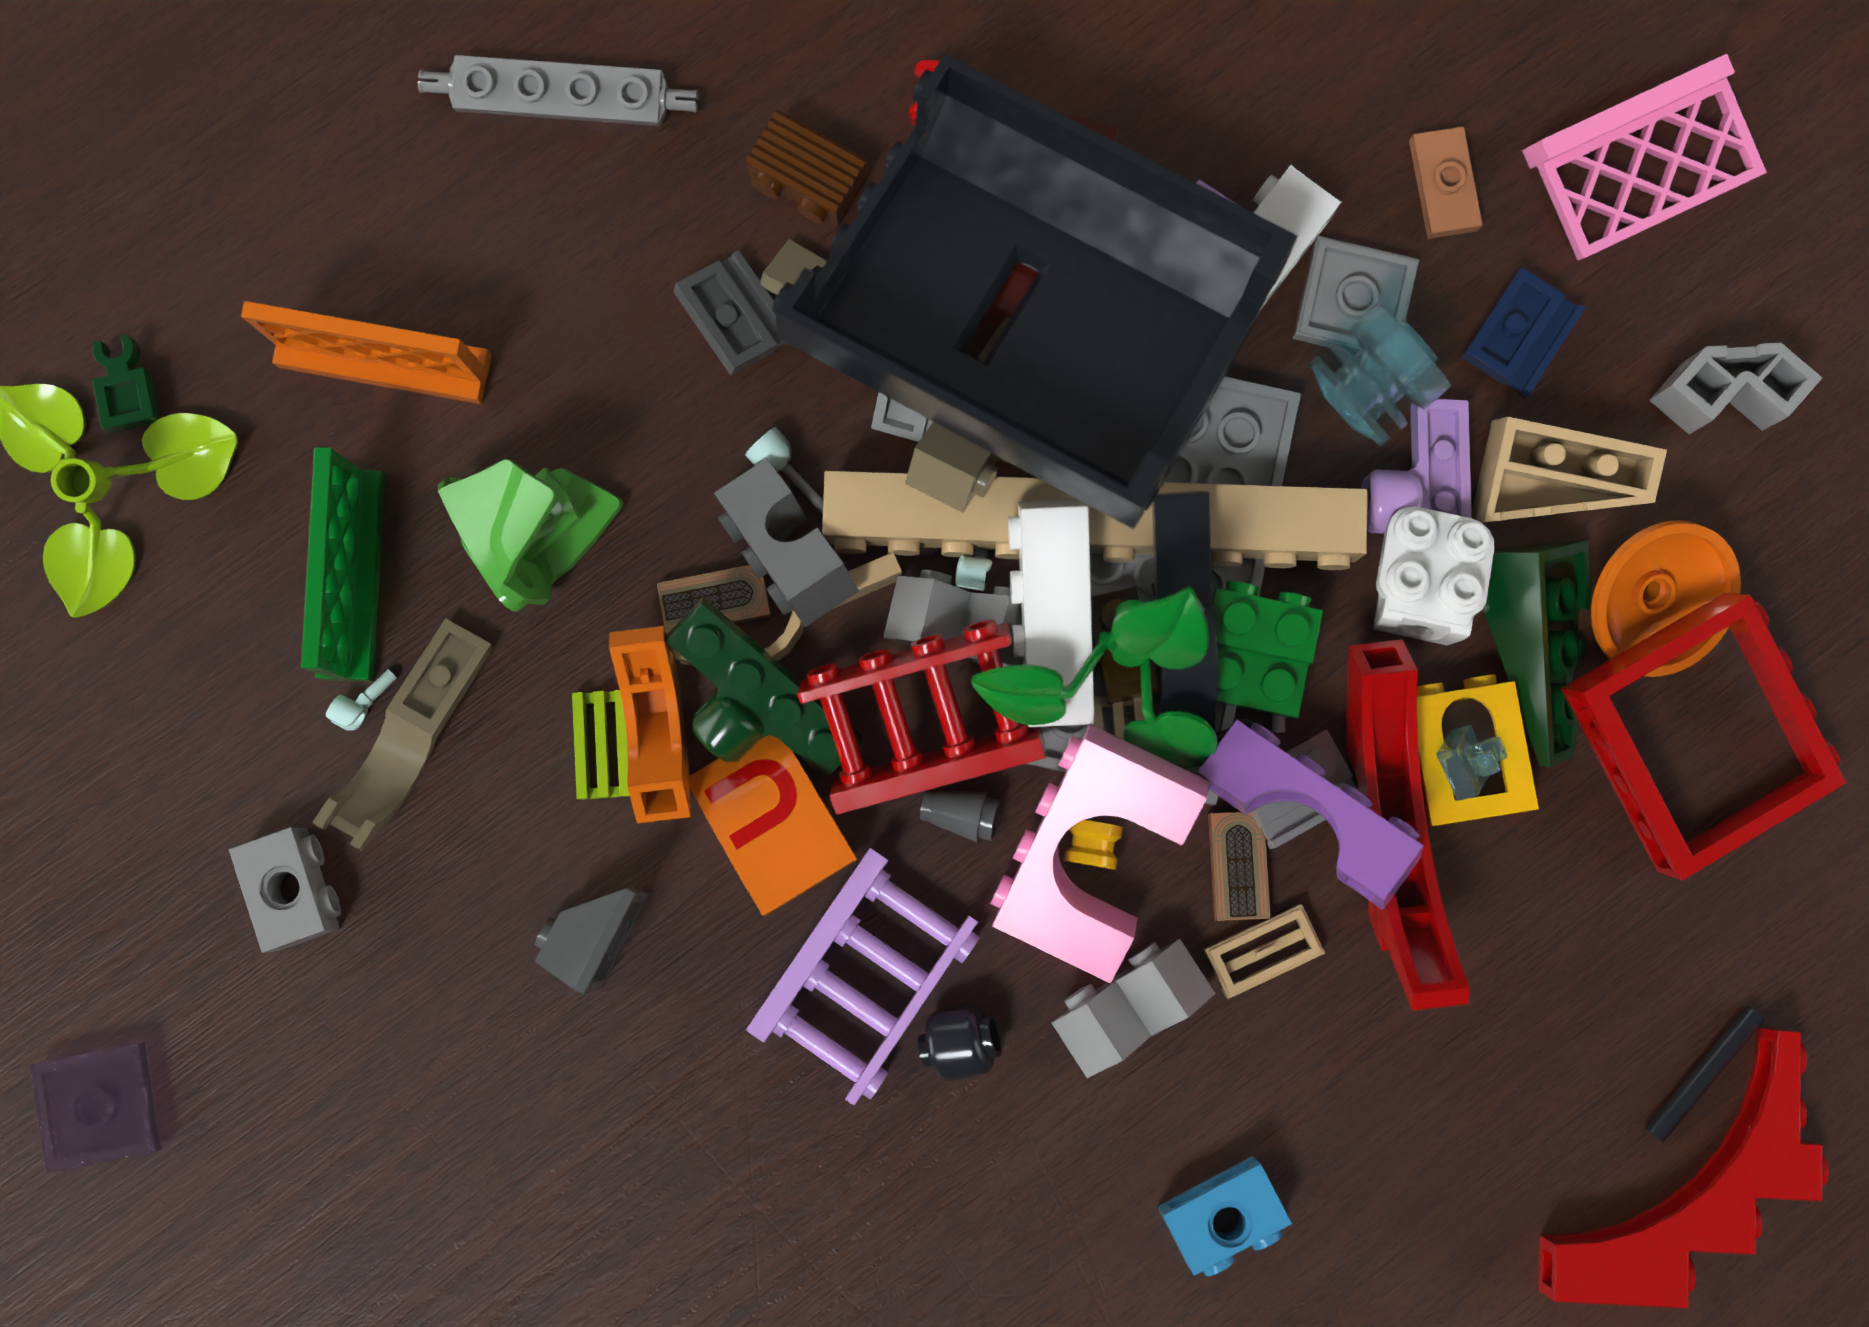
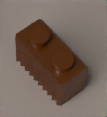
M778 109L774 111L767 127L763 129L762 135L758 138L757 143L753 146L751 153L745 161L748 174L752 178L751 184L758 191L773 199H778L780 195H783L789 200L797 203V211L817 224H823L825 220H828L833 225L838 226L869 175L868 159Z

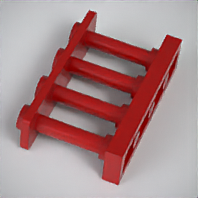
M993 619L979 621L963 629L964 634L943 640L941 634L929 635L912 642V649L891 655L889 649H880L861 656L858 659L859 664L839 669L838 664L832 663L819 666L806 673L807 678L802 680L797 691L800 704L817 699L821 700L843 768L839 773L840 777L834 779L829 795L836 815L1045 759V739L1041 727H1028L1026 724L1014 722L995 710L994 713L999 727L995 729L994 735L974 740L972 735H967L945 665L977 655L982 672L1003 667L998 649L1012 644V631L1009 622L996 625ZM922 670L925 671L946 738V742L942 745L943 749L922 754L920 749H915L893 678ZM871 684L895 755L891 758V763L871 768L869 763L863 762L841 695L843 692Z

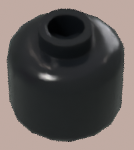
M968 1004L932 1013L927 1020L925 1034H921L918 1037V1050L925 1067L932 1066L935 1073L944 1081H956L989 1073L994 1065L995 1058L1000 1057L1002 1054V1041L994 1016L992 1014L985 1015L977 1005Z

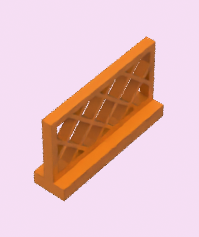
M244 301L241 317L276 345L272 363L278 368L482 404L492 357L488 349L468 346L460 339Z

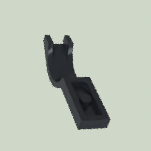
M1205 490L1158 493L1152 503L1155 601L1175 595L1189 587L1192 588L1205 614L1209 634L1206 655L1199 663L1183 669H1168L1161 666L1159 715L1169 711L1187 712L1207 721L1215 731L1218 658L1212 604L1209 492Z

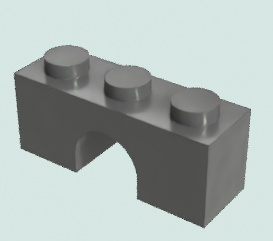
M767 458L714 493L725 510L724 513L717 517L734 544L741 539L746 541L749 547L741 553L758 579L768 573L774 583L768 586L766 590L783 615L793 610L804 627H806L859 592L845 565L818 528L796 541L784 542L794 529L808 520L794 495Z

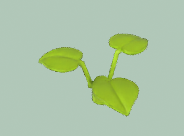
M47 384L0 386V440L7 453L25 469L39 473L52 471L51 486L56 495L65 501L75 502L76 512L82 513L90 523V527L81 523L63 525L49 536L44 546L43 565L46 576L71 617H83L109 605L124 591L134 574L136 554L130 537L121 530H101V520L91 508V503L102 500L108 494L111 479L149 473L156 470L157 483L166 494L181 500L204 498L218 489L227 476L238 445L237 435L232 429L216 419L190 413L168 415L151 424L143 434L142 445L152 461L105 468L95 461L75 459L76 452L70 446L77 443L83 437L86 419L82 406L71 393L60 387Z

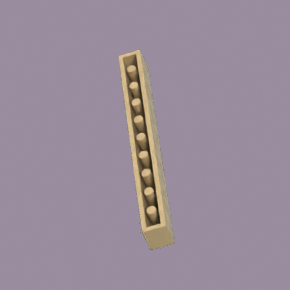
M825 471L822 535L829 544H834L835 552L846 554L866 553V546H888L889 554L912 556L919 555L920 547L942 548L941 555L947 557H961L962 555L972 557L974 556V549L995 550V557L1019 559V549L1009 550L1008 517L1018 516L1017 502L1076 498L1039 478L995 477L985 497L982 498L975 494L964 513L905 484L908 474ZM1164 482L1158 492L1205 490L1209 492L1211 565L1240 566L1243 564V558L1264 559V566L1269 568L1296 567L1297 560L1318 561L1317 568L1345 570L1350 568V562H1356L1367 554V489ZM1088 505L1089 553H1102L1103 561L1112 563L1134 562L1135 555H1154L1152 505L1147 511L1144 510L1135 529Z

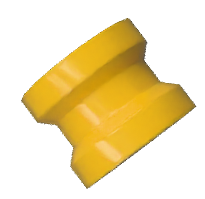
M1082 820L1069 829L1073 835L1072 843L1065 850L1063 861L1116 870L1118 859L1113 852L1115 842L1122 836L1123 827L1089 820Z

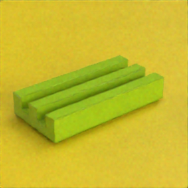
M620 690L572 693L577 799L630 797L627 787V734ZM606 703H615L619 786L610 787ZM587 704H594L598 788H590Z

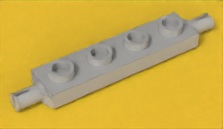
M455 55L450 73L420 70L418 78L422 80L418 81L420 93L449 94L452 108L457 112L661 126L667 110L693 111L695 113L698 111V104L696 102L699 101L698 90L668 89L663 72L654 69Z

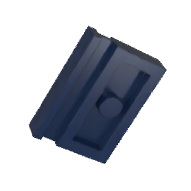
M1521 267L1503 291L1461 358L1501 384L1510 385L1519 391L1518 394L1525 398L1532 392L1584 312L1585 307L1580 304L1576 306L1564 298L1565 294Z

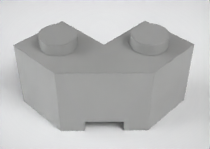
M1764 343L1755 347L1727 348V345L1706 346L1682 362L1649 401L1688 434L1712 422L1728 403L1733 405L1763 431L1789 417L1819 383L1822 377L1782 343Z
M921 570L920 577L897 576L883 638L911 647L912 642L929 635L941 634L943 640L963 635L965 627L989 619L995 620L996 625L1009 622L1012 631V625H1022L1021 604H1011L1010 588L995 586L993 594L972 593L951 585L952 576L932 570ZM1012 644L998 649L1003 667L1023 665V657H1013ZM977 655L968 657L973 659L972 662L979 663Z
M1180 939L1161 949L1156 942L1148 944L1128 958L1132 966L1115 976L1111 983L1106 982L1096 990L1090 983L1064 1000L1068 1010L1055 1019L1052 1025L1086 1078L1122 1062L1151 1036L1189 1018L1215 995L1214 990Z

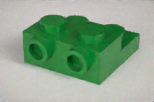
M1227 581L1225 589L1216 588L1212 592L1218 658L1217 703L1290 719L1299 718L1308 666L1314 660L1323 610L1310 608L1311 598L1308 596L1280 592L1277 601L1258 597L1259 588L1255 585Z

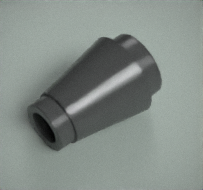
M930 789L925 791L922 800L920 820L930 822L935 826L978 844L981 839L993 841L1000 821L1002 800L990 797V791H935Z

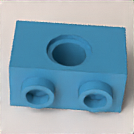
M1252 1156L1157 1206L1180 1253L1194 1276L1201 1272H1204L1205 1276H1212L1222 1272L1235 1262L1233 1255L1250 1246L1254 1250H1261L1276 1243L1283 1237L1281 1230L1292 1224L1261 1163ZM1225 1207L1238 1209L1239 1222L1232 1231L1228 1233L1214 1231L1213 1219L1220 1209Z

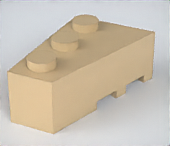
M1512 417L1492 420L1472 507V519L1484 523L1655 503L1667 450Z

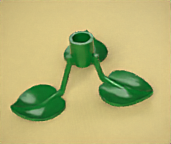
M1190 587L1175 595L1156 601L1127 600L1118 604L1115 608L1111 632L1100 633L1097 646L1071 683L1063 686V678L1057 671L1037 665H1013L978 673L972 676L971 679L972 686L976 692L1002 716L1026 725L1049 724L1061 719L1065 715L1067 704L1064 699L1075 696L1106 649H1109L1113 659L1118 664L1126 667L1140 666L1142 712L1146 720H1138L1126 724L1124 728V741L1183 769L1202 766L1211 754H1215L1217 749L1216 733L1211 725L1201 717L1181 711H1169L1157 716L1153 710L1151 659L1164 668L1183 669L1199 663L1206 655L1209 637L1208 625L1200 602Z

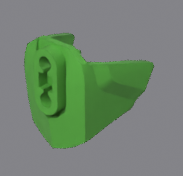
M506 459L467 478L446 477L438 484V493L461 536V543L466 553L499 601L515 612L522 610L528 604H546L551 599L552 584L573 568L606 530L624 504L620 497L567 469L559 468L550 472L548 468H543L533 476L516 462Z

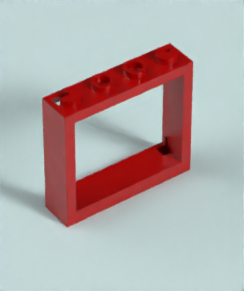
M1723 593L1561 688L1656 871L1680 881L1846 784L1838 767L1840 764L1838 752L1828 740L1823 738L1814 720L1817 717L1814 705L1805 694L1799 691L1791 675L1793 671L1792 662L1786 652L1775 644L1767 628L1769 624L1767 613L1751 595ZM1729 626L1804 773L1688 842H1685L1609 696Z

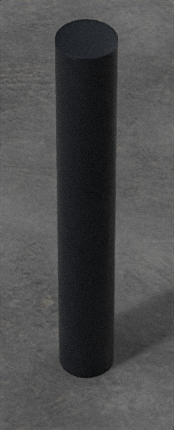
M1749 1006L1744 1008L1645 1128L1647 1133L1662 1144L1667 1140L1765 1021V1018L1759 1012Z

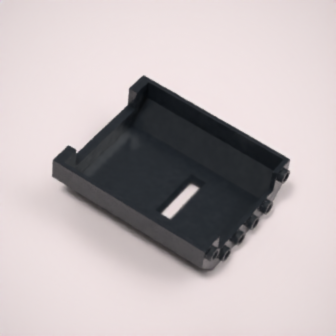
M944 54L934 71L925 70L915 86L912 97L917 102L915 127L904 143L898 140L891 148L884 164V170L886 171L878 184L871 181L864 189L857 206L859 213L851 225L843 223L836 232L830 246V253L832 254L823 268L818 265L812 270L804 267L795 283H785L777 294L772 307V312L776 314L777 338L1126 526L1135 529L1144 510L1147 511L1152 505L1261 313L1260 309L1284 269L1298 236ZM1017 263H1020L1038 274L983 362L963 350Z

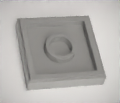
M1317 236L1312 249L1292 339L1394 362L1399 353L1419 259Z

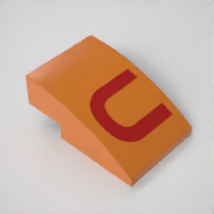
M770 735L761 738L738 762H725L718 758L689 776L690 788L762 916H767L858 860L796 754L776 737Z

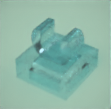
M1471 725L1451 730L1436 753L1458 801L1478 796L1489 776L1500 771L1501 768L1498 761L1508 757L1500 737H1492L1479 742Z

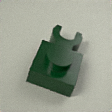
M127 334L121 335L123 350L116 358H111L109 346L102 341H95L93 343L94 358L106 370V376L92 379L101 429L109 434L151 425L160 419L152 374L144 367L135 369L140 360V347L136 340Z

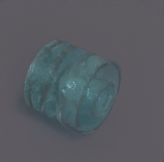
M1377 303L1351 326L1352 333L1362 348L1358 353L1352 355L1344 347L1333 342L1328 346V349L1341 363L1342 367L1333 373L1318 356L1307 366L1315 375L1320 393L1354 431L1372 439L1381 448L1391 438L1376 422L1380 416L1385 413L1402 430L1407 425V422L1396 404L1402 397H1406L1415 406L1425 410L1451 387V384L1436 366L1437 356L1406 321L1402 320L1398 323L1392 315Z

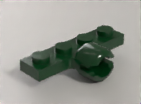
M702 597L667 633L665 642L717 687V692L695 713L692 729L699 741L713 755L725 762H738L761 738L771 735L780 739L825 779L841 765L821 700L817 699L800 704L797 691L801 681L706 598ZM852 726L859 747L862 744V734Z

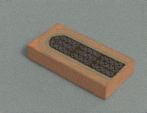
M750 565L657 583L666 635L702 597L706 598L734 624L772 617L764 576L758 579Z
M1242 812L1208 814L1214 921L1270 919L1266 837L1262 829L1257 825L1251 812L1247 815Z

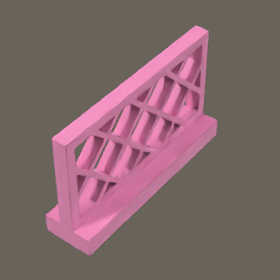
M1727 54L1546 137L1522 150L1529 168L1532 169L1537 166L1577 260L1584 259L1767 173L1727 79L1728 76L1735 73ZM1712 95H1715L1723 114L1717 130L1695 121L1702 100ZM1688 107L1685 117L1676 114V112ZM1664 120L1681 127L1672 151L1649 143L1656 121ZM1642 128L1639 138L1629 135ZM1690 132L1713 140L1705 165L1682 156ZM1617 141L1635 148L1626 173L1603 164L1611 142ZM1723 145L1739 151L1746 171L1732 176L1715 169ZM1597 149L1593 160L1584 157V155ZM1644 153L1668 161L1659 186L1636 177ZM1571 162L1589 170L1581 194L1564 188L1556 168ZM1678 166L1700 174L1695 192L1691 197H1685L1669 190ZM1599 174L1622 183L1614 207L1590 199ZM1711 179L1720 182L1708 188ZM1632 187L1655 196L1648 217L1644 219L1623 212ZM1665 200L1674 203L1662 210ZM1571 202L1577 204L1575 210L1573 209ZM1586 208L1610 217L1603 237L1588 244L1580 225ZM1619 221L1629 225L1616 231Z

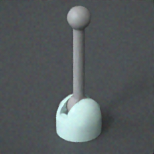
M773 427L755 442L745 456L754 465L767 458L777 472L782 471L823 515V499L789 464L791 459L789 441L776 427Z

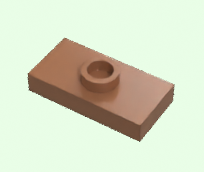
M1464 127L1413 134L1409 144L1427 239L1479 231L1483 224Z

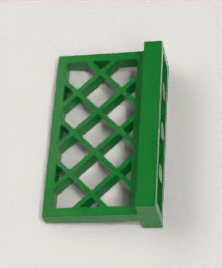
M314 447L301 668L315 672V678L319 680L374 682L385 474L380 470H361L332 448Z

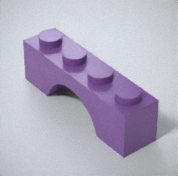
M1236 720L1218 744L1215 754H1211L1198 771L1200 777L1209 781L1208 789L1245 815L1261 806L1274 802L1299 803L1317 811L1328 821L1338 839L1340 851L1336 866L1337 878L1384 910L1422 857L1423 845L1416 841L1419 837L1417 831L1397 817L1391 816L1386 821L1371 811L1369 808L1372 806V802L1355 788L1344 785L1340 790L1323 778L1326 774L1325 770L1309 757L1298 754L1294 759L1278 748V745L1281 743L1280 740L1263 726L1254 723L1249 728Z

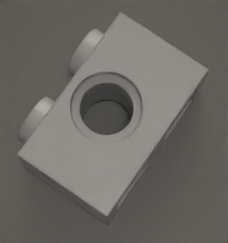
M290 827L228 849L262 953L280 951L340 929L336 918L341 915L340 902L333 887L330 885L326 886L320 869V866L325 861L323 850L316 836L313 834L309 835L307 828ZM290 873L298 879L300 886L298 896L292 902L285 900L281 893V883Z

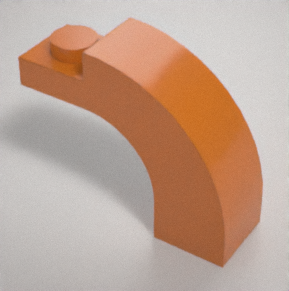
M664 626L609 632V650L620 689L626 724L628 747L627 787L637 824L691 817L690 774L683 705L674 654L672 651H669L668 643L665 642L666 633Z

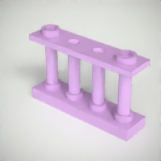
M871 848L865 854L746 1029L747 1032L763 1043L772 1032L779 1037L786 1034L855 1083L845 1098L852 1105L856 1104L862 1094L868 1099H872L889 1073L881 1065L951 961L955 958L963 963L980 938L979 935L972 931L978 922L969 915L958 928L889 881L891 875L883 870L889 860ZM864 897L872 902L876 898L947 946L929 973L858 925L861 920L852 914ZM833 942H836L841 947L847 943L916 991L899 1018H896L827 970L830 965L823 961L822 958ZM803 987L811 992L816 988L885 1036L868 1064L797 1016L799 1010L791 1004Z

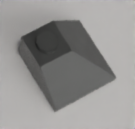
M625 888L562 911L557 919L549 917L542 926L535 941V946L541 949L535 962L583 995L601 989L651 892L643 888Z

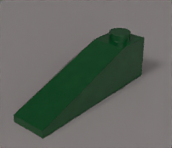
M1589 540L1512 546L1494 550L1487 600L1483 610L1509 682L1515 681L1521 716L1539 766L1551 767L1575 757L1578 721L1561 688L1572 682L1573 671L1578 664V660L1585 659L1586 641L1577 639L1579 610L1590 609Z

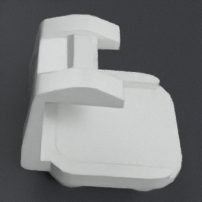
M1406 507L1394 514L1388 521L1384 532L1376 580V588L1379 594L1373 630L1442 645H1450L1468 638L1472 629L1473 617L1484 608L1487 600L1494 555V538L1490 530L1482 522L1475 519L1421 507Z

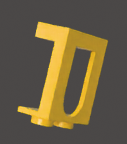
M1493 674L1463 680L1464 689L1445 692L1443 683L1417 686L1418 750L1427 827L1539 809L1515 681L1497 684L1496 675ZM1474 699L1482 703L1489 710L1493 720L1506 792L1455 800L1442 733V716L1445 709L1453 701Z

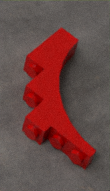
M1403 639L1349 646L1345 751L1358 780V791L1372 802V806L1369 809L1386 821L1391 816L1404 821L1417 831L1419 837L1416 841L1423 845L1421 859L1384 910L1371 901L1368 902V917L1381 951L1389 950L1410 1007L1414 1011L1469 1004L1470 986L1454 945L1435 873L1424 808L1418 750V670Z
M1759 1027L1756 1030L1752 1072L1737 1116L1720 1147L1697 1174L1662 1203L1622 1223L1588 1232L1539 1235L1538 1291L1554 1302L1688 1308L1689 1292L1694 1290L1696 1281L1695 1267L1689 1258V1251L1756 1255V1239L1760 1237L1762 1232V1217L1759 1208L1756 1206V1198L1822 1201V1186L1826 1185L1829 1173L1826 1157L1822 1154V1145L1800 1138V1130L1805 1127L1807 1119L1806 1105L1801 1098V1074L1805 1072L1807 1065V1053L1804 1044L1801 1042V1032Z

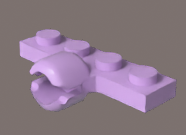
M1417 398L1410 404L1411 469L1408 471L1375 469L1363 479L1361 489H1367V531L1369 533H1384L1391 517L1406 507H1421L1472 518L1468 400Z

